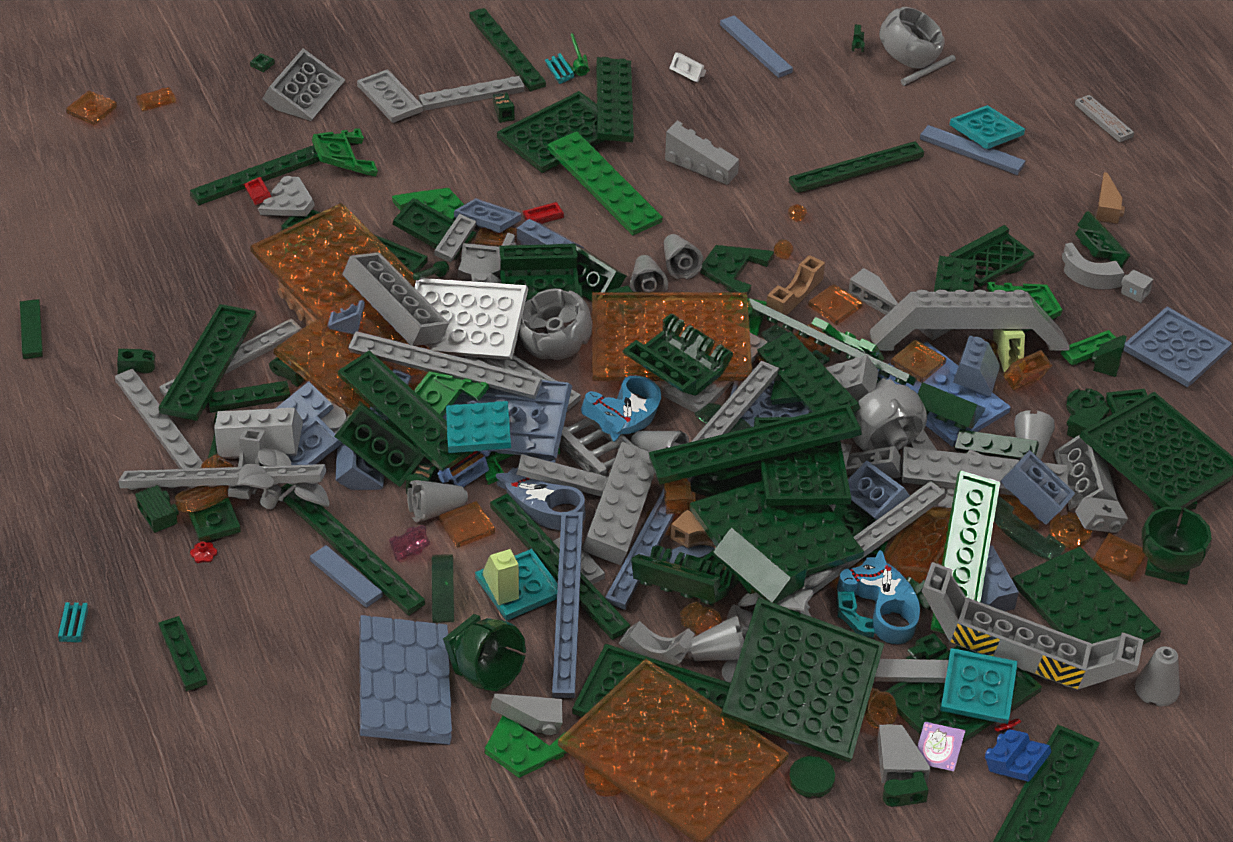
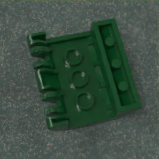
M576 244L499 246L501 284L526 285L528 287L526 301L532 299L541 291L555 288L567 292L573 291L582 297V288L579 285L577 275Z
M669 314L663 319L662 332L645 345L635 340L623 350V354L681 392L696 396L724 373L733 357V352L719 344L711 356H709L715 341L696 328L694 329L691 325L687 326L681 337H679L685 321L679 319L674 314Z
M658 545L652 547L650 557L642 554L632 557L633 579L640 580V583L646 586H652V584L660 586V589L666 592H672L673 590L680 592V595L686 598H693V596L701 598V602L707 604L716 603L727 596L736 576L727 567L725 569L723 564H719L714 576L710 575L712 561L707 560L705 563V559L689 554L685 556V553L679 552L674 564L669 563L672 557V550L667 548L665 551V547Z

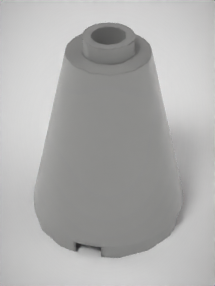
M677 234L667 236L663 244L666 267L670 275L676 279H690L697 275L702 268L703 255L701 251Z
M642 255L635 261L630 288L634 295L643 302H654L663 297L664 292L667 291L668 279L652 257Z
M1031 410L1020 412L1016 415L1014 421L1016 438L1037 440L1039 447L1036 456L1041 460L1055 429V421L1050 415L1041 411H1037V414H1030Z
M637 431L631 437L630 442L640 449L652 452L689 443V437L687 433L682 431Z
M413 480L410 482V484H413L412 488H408L407 491L409 512H414L415 517H412L415 522H422L461 508L468 501L467 491L458 485Z
M731 617L693 637L690 641L692 645L687 651L688 657H693L694 661L738 660L744 642L738 617Z
M1166 646L1158 648L1136 678L1135 690L1144 702L1149 704L1150 701L1157 703L1156 706L1162 707L1168 706L1177 700L1180 694L1178 654L1174 649Z

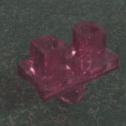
M420 525L417 528L413 526L407 529L405 534L399 537L395 535L389 539L390 547L397 561L413 553L419 555L424 547L430 545L424 525Z

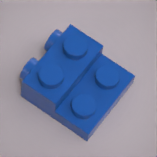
M1008 729L1005 734H999L997 744L993 749L989 748L986 751L985 759L989 772L1029 782L1051 754L1050 745L1030 741L1028 733Z

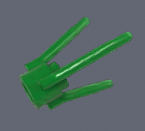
M571 33L570 36L578 58L574 60L573 67L568 62L567 64L574 74L584 76L590 71L587 55L584 54L582 58L574 34Z

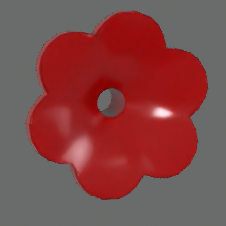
M200 542L195 544L194 549L190 551V556L194 558L196 563H202L203 561L208 563L213 560V557L218 552L212 543Z
M1014 719L1009 721L1008 724L1002 723L994 727L995 731L1005 732L1008 729L1014 730V727L1021 723V719Z

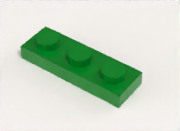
M1110 330L1069 345V350H1061L1060 354L1071 365H1075L1092 358L1094 351L1098 352L1100 344L1116 337Z

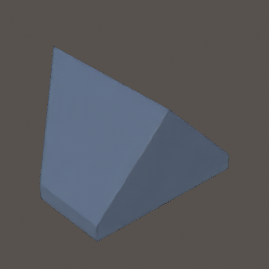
M360 300L358 306L351 304L347 310L340 308L341 313L331 312L327 327L332 330L355 334L356 331H359L365 302Z

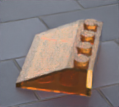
M932 507L899 531L884 555L886 563L899 571L905 579L909 576L919 584L926 580L932 562L942 565L951 508Z

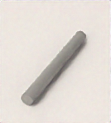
M950 55L901 79V83L905 86L955 61L956 58L954 55Z

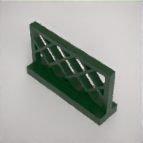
M1003 225L950 253L949 257L977 261V266H985L986 270L976 269L975 273L977 275H985L982 279H978L975 276L974 284L981 287L1033 259L1035 253L1009 234V228ZM1008 241L1013 246H1005L1003 244H1006ZM992 249L1000 250V254L989 253V251ZM1002 250L1012 251L1013 255L1002 254ZM1016 252H1022L1025 256H1018ZM979 257H982V258H986V261H981V260H976V259H978ZM989 258H997L999 262H991ZM1002 259L1013 260V262L1002 263ZM988 267L999 268V270H988Z

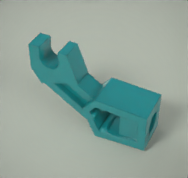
M854 591L838 592L836 599L837 617L843 619L857 634L873 638L875 633L874 628H872L873 619L859 616L856 613L857 603Z

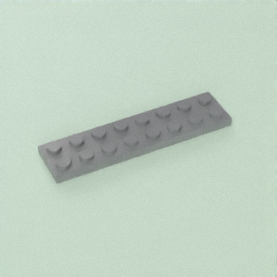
M903 447L902 483L926 485L932 481L938 487L955 489L957 473L960 470L1000 482L1019 460ZM1044 463L1068 486L1067 465ZM1000 482L998 494L1014 495Z

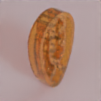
M197 486L186 489L175 496L177 509L182 512L206 509L228 496L230 486Z

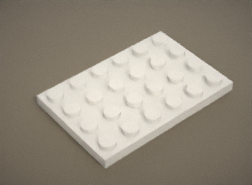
M427 278L416 281L414 288L449 322L441 342L418 345L417 347L448 355L512 360L528 293L526 285ZM402 337L401 343L408 344L406 340Z

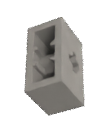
M1085 496L1075 510L1084 529L1118 533L1128 520L1119 502L1114 500Z

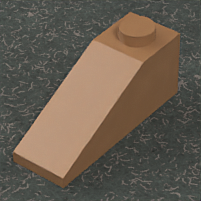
M1105 172L1100 188L1096 218L1098 221L1118 224L1119 217L1124 215L1125 206H1122L1123 198L1108 173Z

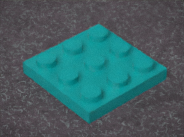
M988 105L951 118L949 124L958 132L963 133L986 149L1023 136L1025 133V128Z
M508 401L446 406L448 453L511 448Z
M532 549L514 556L519 564V599L498 605L483 576L484 569L475 572L476 580L506 621L557 599L558 583Z
M951 648L940 711L1008 724L1018 661Z

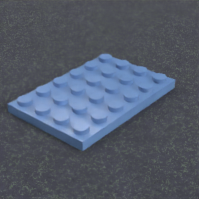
M925 342L889 363V365L917 379L914 386L908 383L905 385L917 394L923 382L985 407L984 413L973 429L966 427L968 431L978 432L1010 412V406L994 393L988 396L953 383L958 365L929 342ZM878 373V377L884 378V376ZM891 375L889 376V378L886 379V380L891 379V380H893V382H894L895 384H899V383H897V382L894 381V380H895V377H893V376H891ZM930 412L927 415L926 426L950 446H955L961 428L954 426V421L948 419L946 423L937 419V414Z

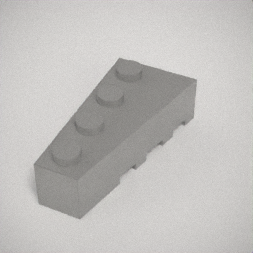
M677 120L666 131L665 160L728 185L738 174L739 159L720 147L717 149L708 139H701L695 135L696 132L694 130H687L682 126L683 123Z

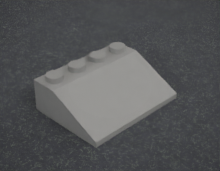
M303 48L269 86L262 100L278 111L312 121L344 83L345 79Z

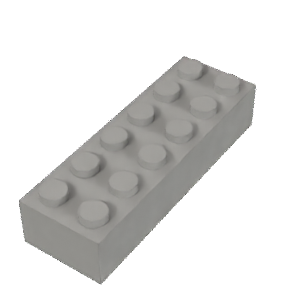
M379 252L350 256L342 275L395 328V331L408 344L418 346L441 342L449 322Z
M621 442L582 551L622 565L655 474L648 451Z

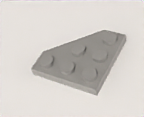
M284 176L270 193L272 197L265 199L258 208L260 215L307 216L315 204L299 177Z

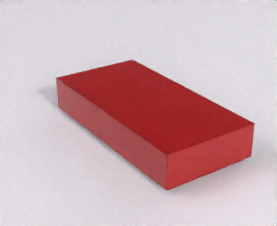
M261 177L244 184L255 205L272 197Z
M555 202L524 210L523 217L526 221L531 219L543 224L564 218V212L558 203Z

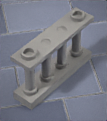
M589 417L569 427H563L559 445L584 471L607 476V472L612 468L615 458L603 463L597 457L615 448L619 449L621 442L637 447L623 434L619 436L617 441L613 442L611 435L603 432L600 425ZM591 424L597 429V431L581 439L575 438L572 435ZM603 436L610 441L593 451L585 447V445Z

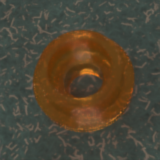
M799 204L793 205L788 209V214L794 221L803 220L807 213L806 208Z

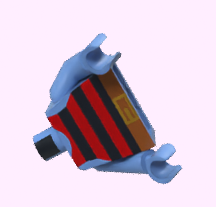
M495 450L475 451L450 469L439 470V480L442 483L450 480L453 485L466 486L489 471L485 457H488L490 452Z

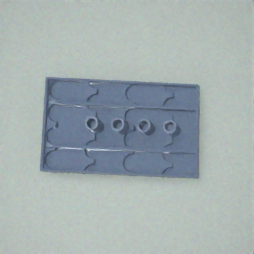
M542 380L535 399L489 387L480 401L462 392L452 405L508 401L511 448L496 449L492 452L557 459L572 385L568 382ZM445 413L443 418L447 421V415Z
M366 615L360 616V736L450 745L452 731L449 655L443 638L448 635V626L446 624L437 625L436 623L392 620V618Z

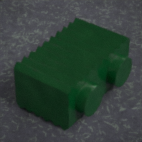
M159 485L152 486L135 494L137 507L154 533L178 523L177 516L179 511L177 506L170 504V497L167 491H162Z

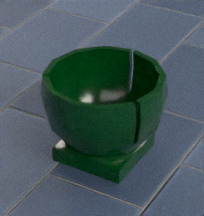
M1164 507L1152 512L1142 528L1143 553L1148 557L1145 575L1187 585L1190 570L1201 565L1211 547L1210 526L1199 514L1184 508L1180 524L1177 526L1182 507Z
M476 614L471 615L443 638L455 674L463 675L467 682L479 689L497 692L509 686L521 672L526 655L522 654L526 653L525 638L515 625L497 619L486 618L481 620L480 616ZM506 647L512 648V649H515V650H518V651H520V652H522V653H519V652H517V651H513V650L507 649Z

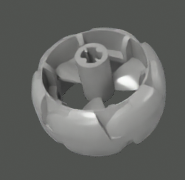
M911 7L894 9L883 21L879 31L880 40L885 50L894 59L911 68L921 69L933 64L942 53L945 45V38L937 23L925 13Z
M556 288L548 289L537 293L536 296L525 302L518 334L523 346L533 356L540 359L561 360L576 354L583 344H587L592 334L593 321L588 305L577 293ZM573 321L565 328L564 323ZM546 326L548 334L536 333L534 330Z
M900 384L888 385L868 393L858 401L861 409L854 412L861 427L862 435L853 437L856 445L863 451L895 446L897 450H900L909 445L924 430L927 423L926 408L919 395L908 386Z

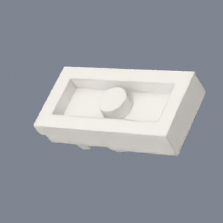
M675 52L670 69L695 82H699L700 77H704L706 73L704 65L681 53Z

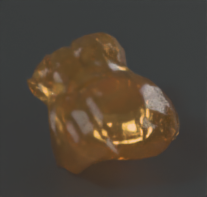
M698 602L688 604L680 612L681 624L685 628H690L695 634L694 636L722 623V618L716 610L703 607Z
M872 687L864 716L870 726L879 730V725L893 724L898 712L896 701L890 693L880 692V690Z

